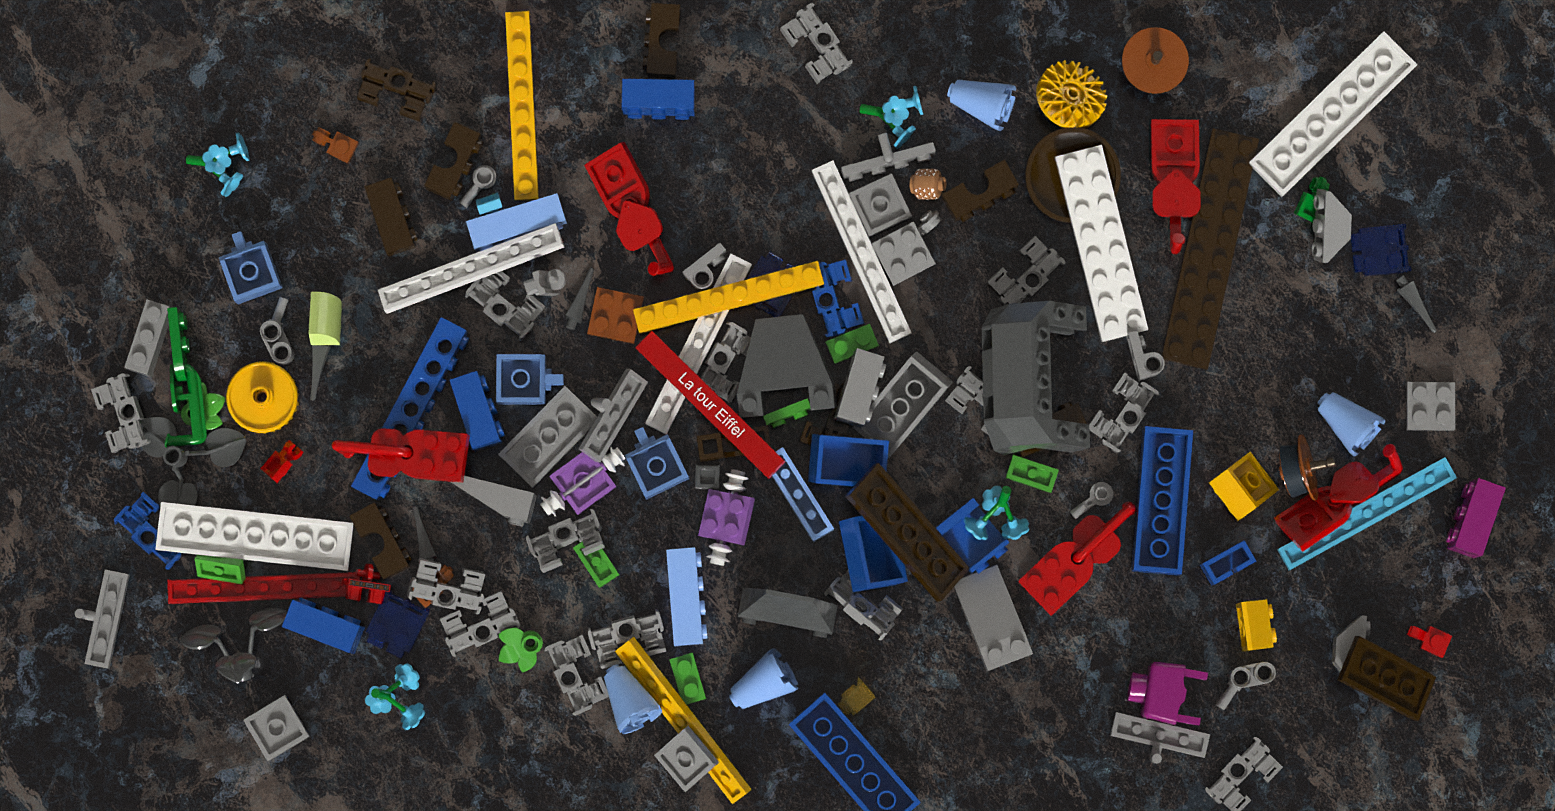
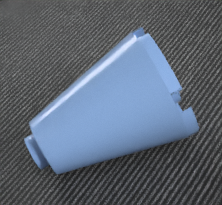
M957 80L955 84L951 83L947 96L950 97V102L993 129L1001 131L1004 128L1000 126L1002 121L1007 122L1012 112L1015 96H1011L1012 90L1016 91V87L1011 84Z
M1334 392L1330 395L1325 393L1317 403L1320 405L1318 408L1320 414L1353 456L1359 454L1356 452L1359 447L1364 450L1381 430L1378 427L1379 423H1385V419Z
M770 649L731 688L732 694L729 697L736 707L740 706L744 709L798 690L796 686L798 682L787 662L783 663L778 659L782 655L776 649Z
M616 664L606 670L607 674L604 676L617 729L620 733L634 732L644 727L643 723L648 719L652 722L661 715L662 709L660 705L625 666Z

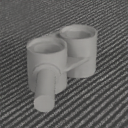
M279 297L272 319L264 322L260 327V334L272 359L280 365H288L293 361L295 353L282 328L283 323H281L288 303V300ZM272 326L277 327L278 334L276 337L268 338L266 335L268 328ZM283 347L287 348L288 356L282 360L278 359L277 351Z
M1260 662L1233 668L1228 674L1229 682L1227 684L1229 686L1217 703V706L1225 710L1237 691L1240 692L1242 688L1271 682L1276 675L1274 666L1268 662ZM1261 666H1265L1269 670V677L1265 680L1258 676V669ZM1237 671H1242L1246 675V680L1241 685L1237 684L1234 680V675Z

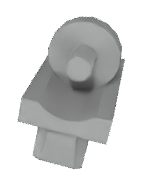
M558 269L551 271L538 270L532 272V279L524 281L528 295L556 296L560 294L559 290L566 284V275Z

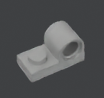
M721 243L717 244L683 271L684 277L696 290L705 291L713 286L714 278L709 266L712 264L715 267L725 259L723 255L726 254V249ZM698 274H707L709 281L705 285L698 284L695 280Z
M1138 331L1129 332L1126 337L1138 381L1157 376L1165 366L1163 357L1156 352L1143 354V350L1146 349L1143 335L1139 336ZM1148 359H1155L1158 362L1159 367L1157 370L1152 371L1147 368L1146 362Z

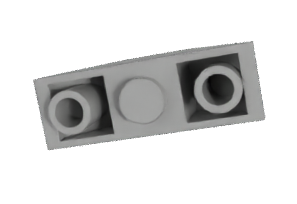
M1317 189V194L1314 197L1316 218L1313 221L1315 239L1312 244V255L1314 260L1328 263L1351 239L1352 215L1330 191Z
M1358 616L1333 638L1332 663L1339 671L1342 669L1354 637L1361 636L1365 639L1366 636H1369L1370 621H1367V616Z

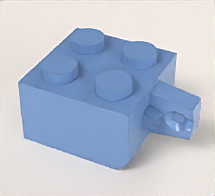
M241 231L232 234L236 247L231 248L232 253L219 257L234 301L237 304H241L282 289L283 287L267 243L265 241L252 244L251 241L246 243Z
M497 354L496 402L498 405H546V391H551V385H564V375L551 374L552 369H546V356L542 354Z
M643 427L634 431L639 443L635 444L636 450L626 454L625 457L646 500L689 479L668 434L656 440L654 436L648 438Z

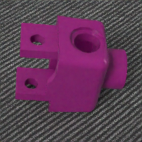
M1153 662L1148 665L1147 674L1132 672L1127 700L1142 703L1140 714L1143 718L1175 725L1176 722L1200 725L1201 718L1180 715L1178 710L1186 697L1187 689L1184 686V677L1207 680L1208 673L1185 669V665Z

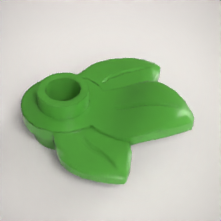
M201 383L206 429L212 430L223 424L217 413L222 409L226 398L220 394H207L206 385ZM187 400V404L181 410V418L184 423L191 426L189 400Z
M516 627L505 629L499 633V638L505 643L500 650L499 661L503 663L518 662L522 672L530 670L536 663V653L542 648L543 641L541 636L535 631L524 632ZM530 638L535 640L531 646L526 644V641Z

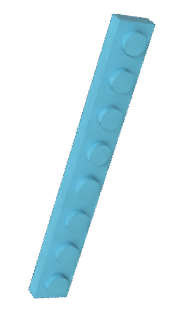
M1446 457L1353 507L1349 519L1343 525L1302 552L1293 541L1277 550L1288 570H1291L1453 481L1457 477Z

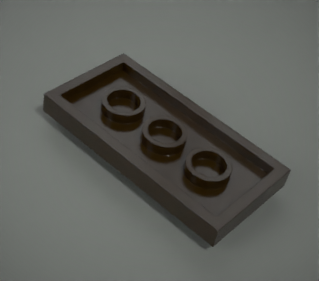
M1355 636L1337 680L1414 721H1419L1436 676L1361 636Z

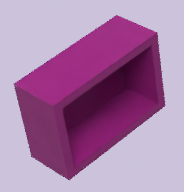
M1480 478L1465 484L1461 497L1464 498L1461 507H1457L1453 517L1457 521L1454 528H1450L1446 537V542L1449 543L1447 549L1472 558L1483 556L1506 489L1505 487Z

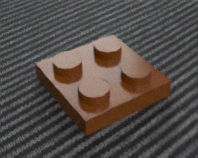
M597 287L587 334L634 344L638 327L633 309L642 307L644 297Z

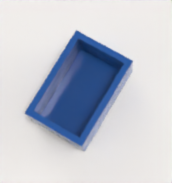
M622 79L623 115H628L630 119H641L642 115H651L652 119H666V116H675L677 120H688L689 116H695L694 80Z
M475 371L451 379L450 383L466 432L470 435L469 441L472 449L477 452L503 443L501 437L505 436L501 422L499 420L495 421L494 414H497V409L492 398L488 399L486 392L490 391L486 377L484 375L481 376Z
M812 434L808 482L855 486L876 463H879L887 471L889 441Z
M863 516L839 521L853 592L908 582L903 562Z
M300 598L299 601L292 600L282 625L283 628L345 652L355 654L365 627L360 626L361 620L347 615L342 619L337 617L339 612L322 606L321 610L316 609V603Z

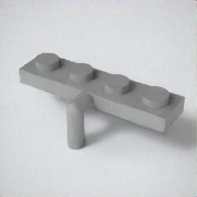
M883 133L878 135L883 156L841 167L843 180L849 178V181H855L863 178L862 174L872 172V175H878L886 172L885 168L895 166V169H900L908 166L910 161L918 160V163L929 161L932 159L931 156L935 155L936 150L932 142L892 153L888 135Z
M626 369L609 398H593L591 400V405L599 410L600 413L580 445V451L595 462L602 461L648 382L633 370Z
M105 570L96 612L84 609H77L75 611L77 618L94 621L84 664L110 669L129 582V574Z
M1115 712L1110 736L1151 745L1150 761L1152 763H1160L1162 760V748L1205 758L1210 734Z

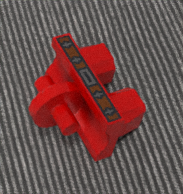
M367 563L364 570L356 569L355 575L362 577V580L343 578L342 585H346L345 599L360 601L362 588L369 589L367 602L382 604L385 591L390 592L391 585L371 582L372 579H380V573L373 571L372 564Z

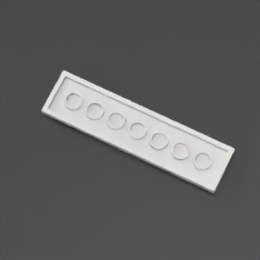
M1382 32L1266 145L1249 164L1283 197L1417 64L1385 32Z
M1102 145L1056 156L1055 161L1101 342L1127 336L1129 332L1138 331L1139 333L1148 330Z
M161 502L155 550L348 571L354 524Z

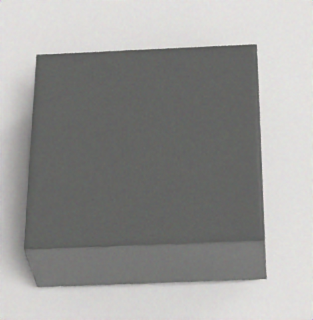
M696 465L695 489L719 490L720 465Z

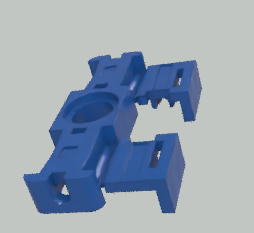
M847 260L832 264L819 263L824 285L815 287L816 290L812 291L818 314H823L828 332L824 335L830 338L844 334L846 329H842V327L851 328L857 325H864L859 303L852 304V308L844 309L842 307L841 310L837 311L840 309L835 288L831 284L837 285V281L845 280V282L852 281ZM842 266H844V270H845V274H846V277H847V278L844 277V273H843V270H842ZM824 293H829L833 297L832 304L827 307L820 304V297ZM854 308L856 309L858 320L856 319Z
M142 492L141 497L131 506V510L130 506H125L114 518V524L116 525L119 522L132 534L131 539L149 555L153 552L167 564L165 569L169 570L175 561L181 558V553L155 550L158 531L147 521L152 511L154 513L157 512L159 505ZM144 501H146L154 509L152 510L148 505L144 503ZM144 532H151L154 534L155 539L152 543L145 544L141 540V535Z

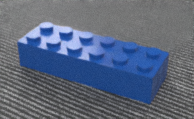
M1149 426L1143 428L1131 571L1168 575L1182 574L1193 430Z
M826 693L789 724L863 811H912L921 803Z

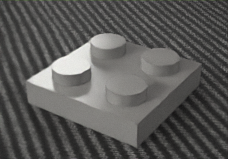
M892 174L849 193L868 237L912 218Z
M914 221L872 243L893 286L936 264Z
M1406 382V430L1454 431L1455 382Z
M286 695L243 720L267 761L274 759L310 737Z
M689 726L685 727L654 755L684 792L689 790L719 763Z

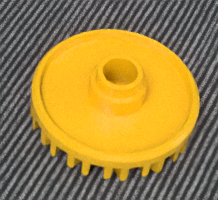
M1066 60L1062 63L1057 62L1055 66L1052 64L1040 77L1036 88L1037 101L1043 113L1055 124L1064 128H1087L1094 124L1105 110L1106 90H1101L1103 81H1098L1100 77L1098 76L1095 79L1092 76L1093 69L1088 71V66H1085L1084 69L1080 68V62L1076 65L1074 61L1066 64Z
M254 362L244 366L232 377L227 388L226 402L232 418L241 427L256 433L266 434L282 429V426L287 425L288 421L293 419L292 416L297 411L296 407L299 405V393L297 391L298 387L294 382L295 380L285 369L274 363ZM265 393L267 396L264 402L259 401V395Z

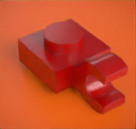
M289 440L285 443L281 452L275 451L260 469L278 483L293 465L290 461L300 458L303 451L299 447L292 451L296 445Z
M1410 626L1407 632L1408 636L1422 641L1420 649L1440 658L1444 657L1452 635L1432 626H1428L1426 632L1416 626Z

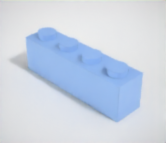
M557 193L466 221L475 251H483L555 223L559 230L563 228L562 225L567 224Z
M782 447L776 453L785 463L772 478L814 543L832 532L834 528Z
M695 547L666 550L674 646L703 644V639H707L706 624L702 625L701 615H706L705 601H700L699 591H704L703 577H698L697 567H702L701 553H696Z

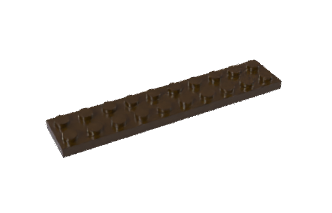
M1214 128L1211 131L1199 185L1201 207L1199 212L1192 217L1161 355L1165 361L1208 370L1253 169L1249 162L1256 156L1258 138Z

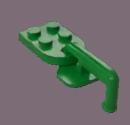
M177 307L167 308L173 364L170 365L173 411L179 414L181 413L180 401L189 400L192 434L171 436L168 433L165 439V447L202 444L207 438L202 384L196 370L187 364L186 353H190L189 339L184 336V330L188 329L187 317ZM187 381L188 394H183V387L178 386V382Z

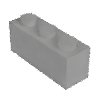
M146 300L124 368L152 377L169 326L167 308H171L170 306Z
M859 348L853 352L834 420L859 428L863 427L865 422H870L873 412L872 409H869L871 401L876 400L880 388L876 386L878 377H883L886 364H883L884 356Z

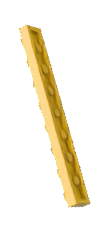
M529 11L505 12L515 201L539 199L530 13Z
M815 261L633 309L639 333L818 287L824 285L819 263Z
M632 637L618 648L615 653L632 675L660 705L663 715L676 732L680 733L685 727L689 726L719 761L708 773L732 804L752 790L635 637Z

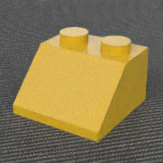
M1251 452L1247 453L1209 482L1214 492L1225 503L1237 521L1279 490Z
M1267 599L1237 603L1236 611L1242 652L1273 648V643L1277 642L1275 628H1271L1270 619L1273 618L1272 605L1267 603Z

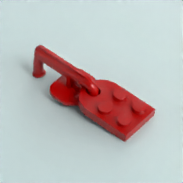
M1151 119V172L1153 178L1158 183L1152 193V205L1157 215L1170 217V251L1172 254H1178L1185 242V236L1181 234V217H1193L1199 212L1201 207L1200 190L1193 184L1200 167L1199 120Z
M620 142L584 166L607 210L613 216L619 218L616 232L623 246L627 250L635 251L649 244L658 261L649 264V274L655 276L669 273L674 270V265L659 238L663 230L662 223L653 208L647 207L650 199L648 185L626 143Z
M381 428L373 433L371 443L335 440L331 446L345 458H351L354 453L369 454L368 469L376 476L394 477L402 471L404 474L416 479L463 483L470 435L465 433L413 430L403 436L399 430Z
M1387 444L1383 448V455L1388 457L1390 464L1374 475L1359 462L1348 463L1335 472L1331 486L1318 488L1317 500H1312L1310 494H1308L1274 517L1276 524L1302 552L1343 525L1349 519L1354 505L1372 497L1379 488L1402 472L1403 466L1396 447L1393 444Z
M1125 502L1122 505V509L1106 524L1098 516L1089 515L1085 517L1073 529V542H1062L1053 547L1018 582L1052 616L1087 583L1093 572V563H1107L1119 552L1121 542L1113 531L1135 513V505L1132 502Z

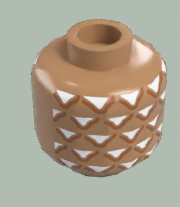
M918 169L914 175H911L910 191L918 199H938L942 191L946 190V178L942 177L938 169Z

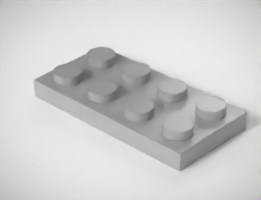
M564 386L498 455L533 488L590 430L597 416Z

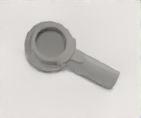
M488 165L476 168L473 173L474 184L459 203L467 208L481 189L492 187L497 178L495 170Z
M929 210L920 218L921 224L917 228L921 236L932 230L942 220L938 216L939 212L937 210L934 212Z
M1105 482L1094 484L1090 489L1089 498L1071 510V515L1077 519L1094 505L1105 506L1109 504L1113 498L1111 486Z

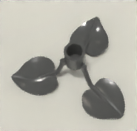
M163 417L140 420L145 438L151 439L149 444L142 446L143 450L152 457L159 458L163 456L165 463L173 466L172 470L179 479V482L170 480L161 486L158 493L160 507L161 502L196 506L198 500L197 489L191 483H183L184 479L179 471V467L186 464L188 456L210 454L211 461L215 465L230 467L239 460L246 444V437L239 431L220 428L208 434L205 443L209 450L184 451L175 446H168L166 448L165 439L167 434L177 436L174 423Z
M272 607L263 608L254 612L249 617V623L253 626L250 628L248 653L238 652L230 656L222 641L218 638L222 634L221 628L209 624L200 625L187 631L181 637L180 642L185 647L194 650L206 648L213 642L217 643L224 654V657L216 662L217 671L227 679L239 684L253 676L252 668L257 662L256 657L252 654L255 631L257 629L268 631L284 622L288 610Z

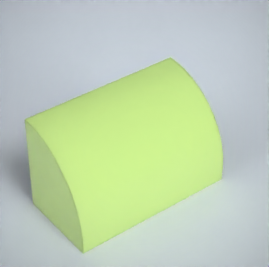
M311 292L309 318L311 345H340L342 301L332 294Z

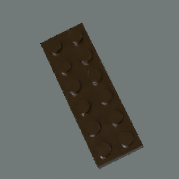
M879 463L874 464L845 496L936 602L942 601L970 569Z

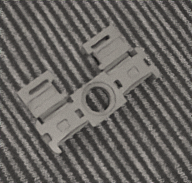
M810 3L805 9L799 10L795 19L783 25L780 31L791 47L795 46L798 42L797 39L801 36L809 37L820 53V56H818L819 60L816 62L810 61L807 63L805 68L816 84H818L832 73L837 75L850 67L852 59L850 61L847 60L838 47L839 39L827 22L825 24L821 22L813 10L815 4ZM821 33L828 34L830 36V43L827 45L820 44L817 36Z
M1033 236L1019 250L1021 254H1027L1032 259L1030 262L1033 265L1016 280L1017 284L1014 282V278L1010 279L1006 275L1007 271L1003 267L986 283L991 285L999 295L1002 294L1004 298L1002 296L999 297L1003 305L1020 303L1027 295L1033 296L1049 280L1047 276L1059 264L1064 265L1065 260L1059 257L1054 249H1048L1036 236ZM1033 243H1035V245H1034L1029 251L1026 252V250H1027ZM1002 273H1004V275H1003L997 282H995V280H996ZM1031 273L1038 277V284L1033 288L1026 284V277Z
M502 271L495 273V275L492 274L484 277L482 280L474 281L467 289L465 297H472L484 307L483 312L501 327L505 324L519 336L518 341H522L526 334L533 329L534 320L541 314L545 306L532 295L527 294L523 300L525 302L523 306L516 308L499 295L500 291L498 289L502 284L505 286L510 279ZM501 304L506 308V313L501 316L496 315L493 312V307Z
M728 322L726 324L729 325V328L720 344L715 343L704 362L707 367L700 378L719 397L732 402L740 382L735 380L731 382L726 379V375L723 376L720 373L725 374L736 354L747 355L751 337L747 336V331L733 322ZM719 351L726 355V362L722 365H717L714 361V355ZM734 384V387L732 388L730 394L727 395L732 385Z
M968 366L956 381V388L945 400L961 414L966 410L967 406L965 405L969 400L973 401L975 399L983 406V381L970 371L971 366ZM953 399H955V400H957L959 403H961V404L963 405V407H962L961 405H959V404H958L956 401H954ZM984 424L981 430L988 434Z
M125 373L119 374L117 377L108 378L107 384L91 389L97 409H105L104 405L107 403L114 404L121 425L116 432L112 430L105 432L112 453L119 452V450L127 447L136 449L151 442V439L145 438L140 420H143L144 417L137 396H131L126 377L130 375ZM128 404H131L134 408V414L130 418L123 414V409Z
M1127 373L1122 375L1112 390L1117 395L1118 393L1126 397L1124 400H1129L1116 420L1111 419L1108 421L1103 417L1102 411L1099 410L1089 424L1090 431L1100 437L1102 444L1111 448L1115 453L1121 451L1118 448L1129 432L1132 434L1145 416L1144 409L1152 397L1159 395L1156 389L1145 382L1139 384L1129 377ZM1133 411L1136 414L1137 420L1134 424H1127L1124 421L1123 416L1125 412Z
M590 509V515L574 522L571 518L549 526L550 532L533 539H530L529 536L526 537L530 552L538 559L540 570L543 573L563 565L561 559H557L556 552H558L557 549L577 541L583 542L585 548L582 549V552L585 556L605 548L599 533L602 527L593 509ZM562 528L570 529V535L566 539L558 538V532Z
M423 558L418 559L419 566L416 574L418 579L415 577L411 578L407 591V597L412 600L413 596L431 600L430 603L432 605L454 610L456 606L472 609L475 614L480 613V604L484 600V595L480 592L485 577L484 572L462 568L465 579L463 584L460 583V589L458 586L437 582L438 579L435 576L437 570L440 571L442 564L440 562ZM425 565L434 566L436 569L425 567ZM467 574L475 575V576H479V577H478V578H475V577L467 576ZM445 589L452 592L451 599L447 602L440 601V592Z
M849 570L842 578L837 577L824 593L825 596L829 594L845 607L843 611L860 625L864 623L880 636L878 640H882L895 625L894 619L903 610L901 606L887 595L880 602V608L878 609L861 594L853 592ZM855 605L861 607L864 612L859 611Z
M502 590L485 597L483 600V605H487L490 613H488V616H491L492 620L488 617L467 627L466 623L463 624L460 619L462 616L460 609L440 618L446 634L451 636V639L447 636L445 641L449 646L452 656L456 657V652L474 644L476 647H479L498 638L497 634L505 629L514 626L520 627L517 615L513 608L508 607ZM497 597L499 598V599H497V600H495V601H492V602H490V603L487 604L488 601H491V600H493V599H495V598H497ZM458 615L457 618L452 619V620H450V621L447 622L448 619H451V618H453V617H455V616ZM483 625L489 628L490 635L486 639H480L476 635V629L479 626Z
M655 609V614L637 619L633 615L611 621V626L591 631V628H588L591 647L597 651L601 669L622 664V660L615 653V648H618L617 644L627 642L632 637H635V639L640 638L641 641L644 640L646 648L643 649L648 656L666 651L661 633L664 627L659 610ZM627 623L632 626L633 630L630 635L623 636L619 633V627L622 624ZM658 645L660 646V647H657V648H654V649L647 650L648 648H651V647H655V646H658ZM617 657V659L605 662V660Z
M583 635L566 642L565 646H562L565 643L564 641H559L544 649V652L548 651L556 668L554 675L562 693L567 692L575 710L572 713L574 716L590 710L592 704L588 706V703L592 702L594 704L609 697L602 677L595 679V683L589 686L586 683L584 684L585 686L580 688L583 683L574 663L570 664V662H576V658L582 655L584 657L591 655ZM579 642H581V645H582V647H583V649H584V651H585V654L583 653ZM570 671L575 675V682L573 684L565 685L562 682L561 676L564 672ZM597 682L599 683V685H600V687H601V689H602L603 694L601 693V691H600V689H599V687H598Z
M1257 737L1253 738L1255 742L1241 756L1237 754L1221 771L1223 775L1210 789L1205 788L1206 793L1218 804L1222 803L1220 800L1222 798L1224 800L1223 804L1231 811H1242L1251 801L1247 795L1243 797L1238 792L1240 789L1235 788L1233 785L1238 787L1254 768L1256 772L1260 771L1264 775L1263 779L1265 782L1269 783L1283 768L1269 754L1270 749ZM1241 764L1245 770L1244 774L1241 777L1233 776L1230 771L1232 765ZM1274 767L1276 768L1268 776H1266ZM1245 799V801L1238 808H1236L1241 803V801Z

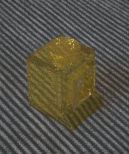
M858 677L857 686L853 684L841 695L842 699L838 706L846 715L851 713L854 716L871 702L875 695Z

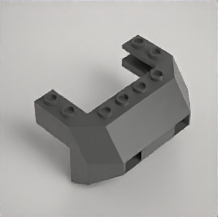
M1054 301L1008 304L990 310L982 326L984 424L994 451L1007 455L1031 448H1040L1072 453L1090 448L1089 424L1052 419L1050 333L1071 335L1074 334V330H1087L1085 306Z

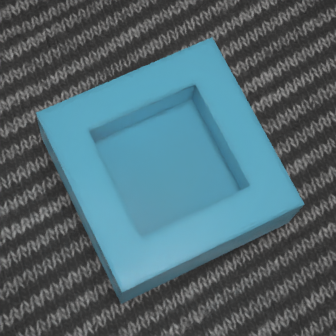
M498 193L476 200L480 215L498 212L499 208H502Z

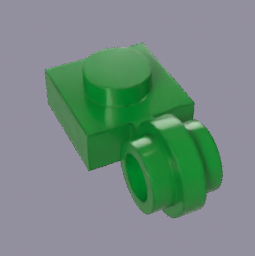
M1323 177L1313 178L1309 186L1313 194L1303 192L1293 214L1313 223L1316 218L1314 197L1317 194V189L1327 191L1329 189V183Z

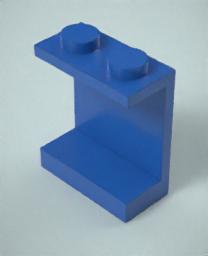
M974 498L936 527V530L970 568L969 572L972 574L976 570L979 574L989 566L987 561L995 556L998 559L1008 551L1006 545L1010 542L1002 537L989 519L987 520L988 523L984 526L987 530V540H978L972 533L967 531L965 528L966 524L963 521L965 517H973L978 520L981 516H985Z

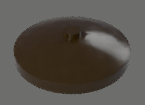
M1069 127L1049 133L1034 146L1025 167V183L1031 200L1041 212L1052 219L1071 223L1055 157L1102 145L1116 197L1121 180L1120 164L1115 151L1103 137L1088 129Z

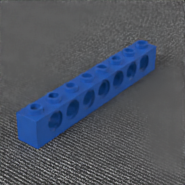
M442 317L440 318L382 428L396 429L399 425H404L407 428V433L413 430H422L425 423L422 419L425 413L430 414L436 403L433 400L437 391L441 393L447 382L444 378L448 370L452 372L457 364L458 359L455 357L459 349L464 350L469 341L467 330ZM444 341H449L452 344V349L448 353H442L439 350L440 344ZM433 362H438L441 365V369L437 374H430L428 371L429 365ZM422 383L429 385V392L426 395H419L417 393V387ZM410 404L418 406V413L413 417H409L406 414V408ZM368 454L351 487L379 501L381 497L385 498L391 487L388 483L391 477L374 480L372 473L368 469Z

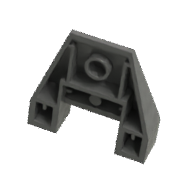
M804 315L755 319L737 391L739 416L744 418L766 415L764 391L808 387L811 410L836 408L835 382Z
M743 588L738 617L742 618V623L756 625V621H766L809 629L813 631L812 636L827 638V634L832 635L838 605L816 598L774 590Z

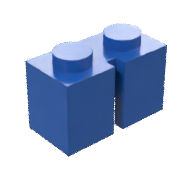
M1244 540L1202 563L1200 567L1211 586L1233 575L1231 569L1236 573L1256 562Z

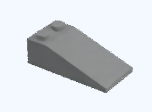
M916 351L871 404L869 409H872L873 412L870 422H865V425L861 428L853 426V428L864 438L889 441L888 458H890L953 381Z
M464 476L463 483L450 482L508 518L510 524L521 527L524 526V523L530 524L537 497L534 493Z
M995 565L983 570L979 574L974 573L961 578L954 588L986 672L1032 655L1028 639L998 566Z

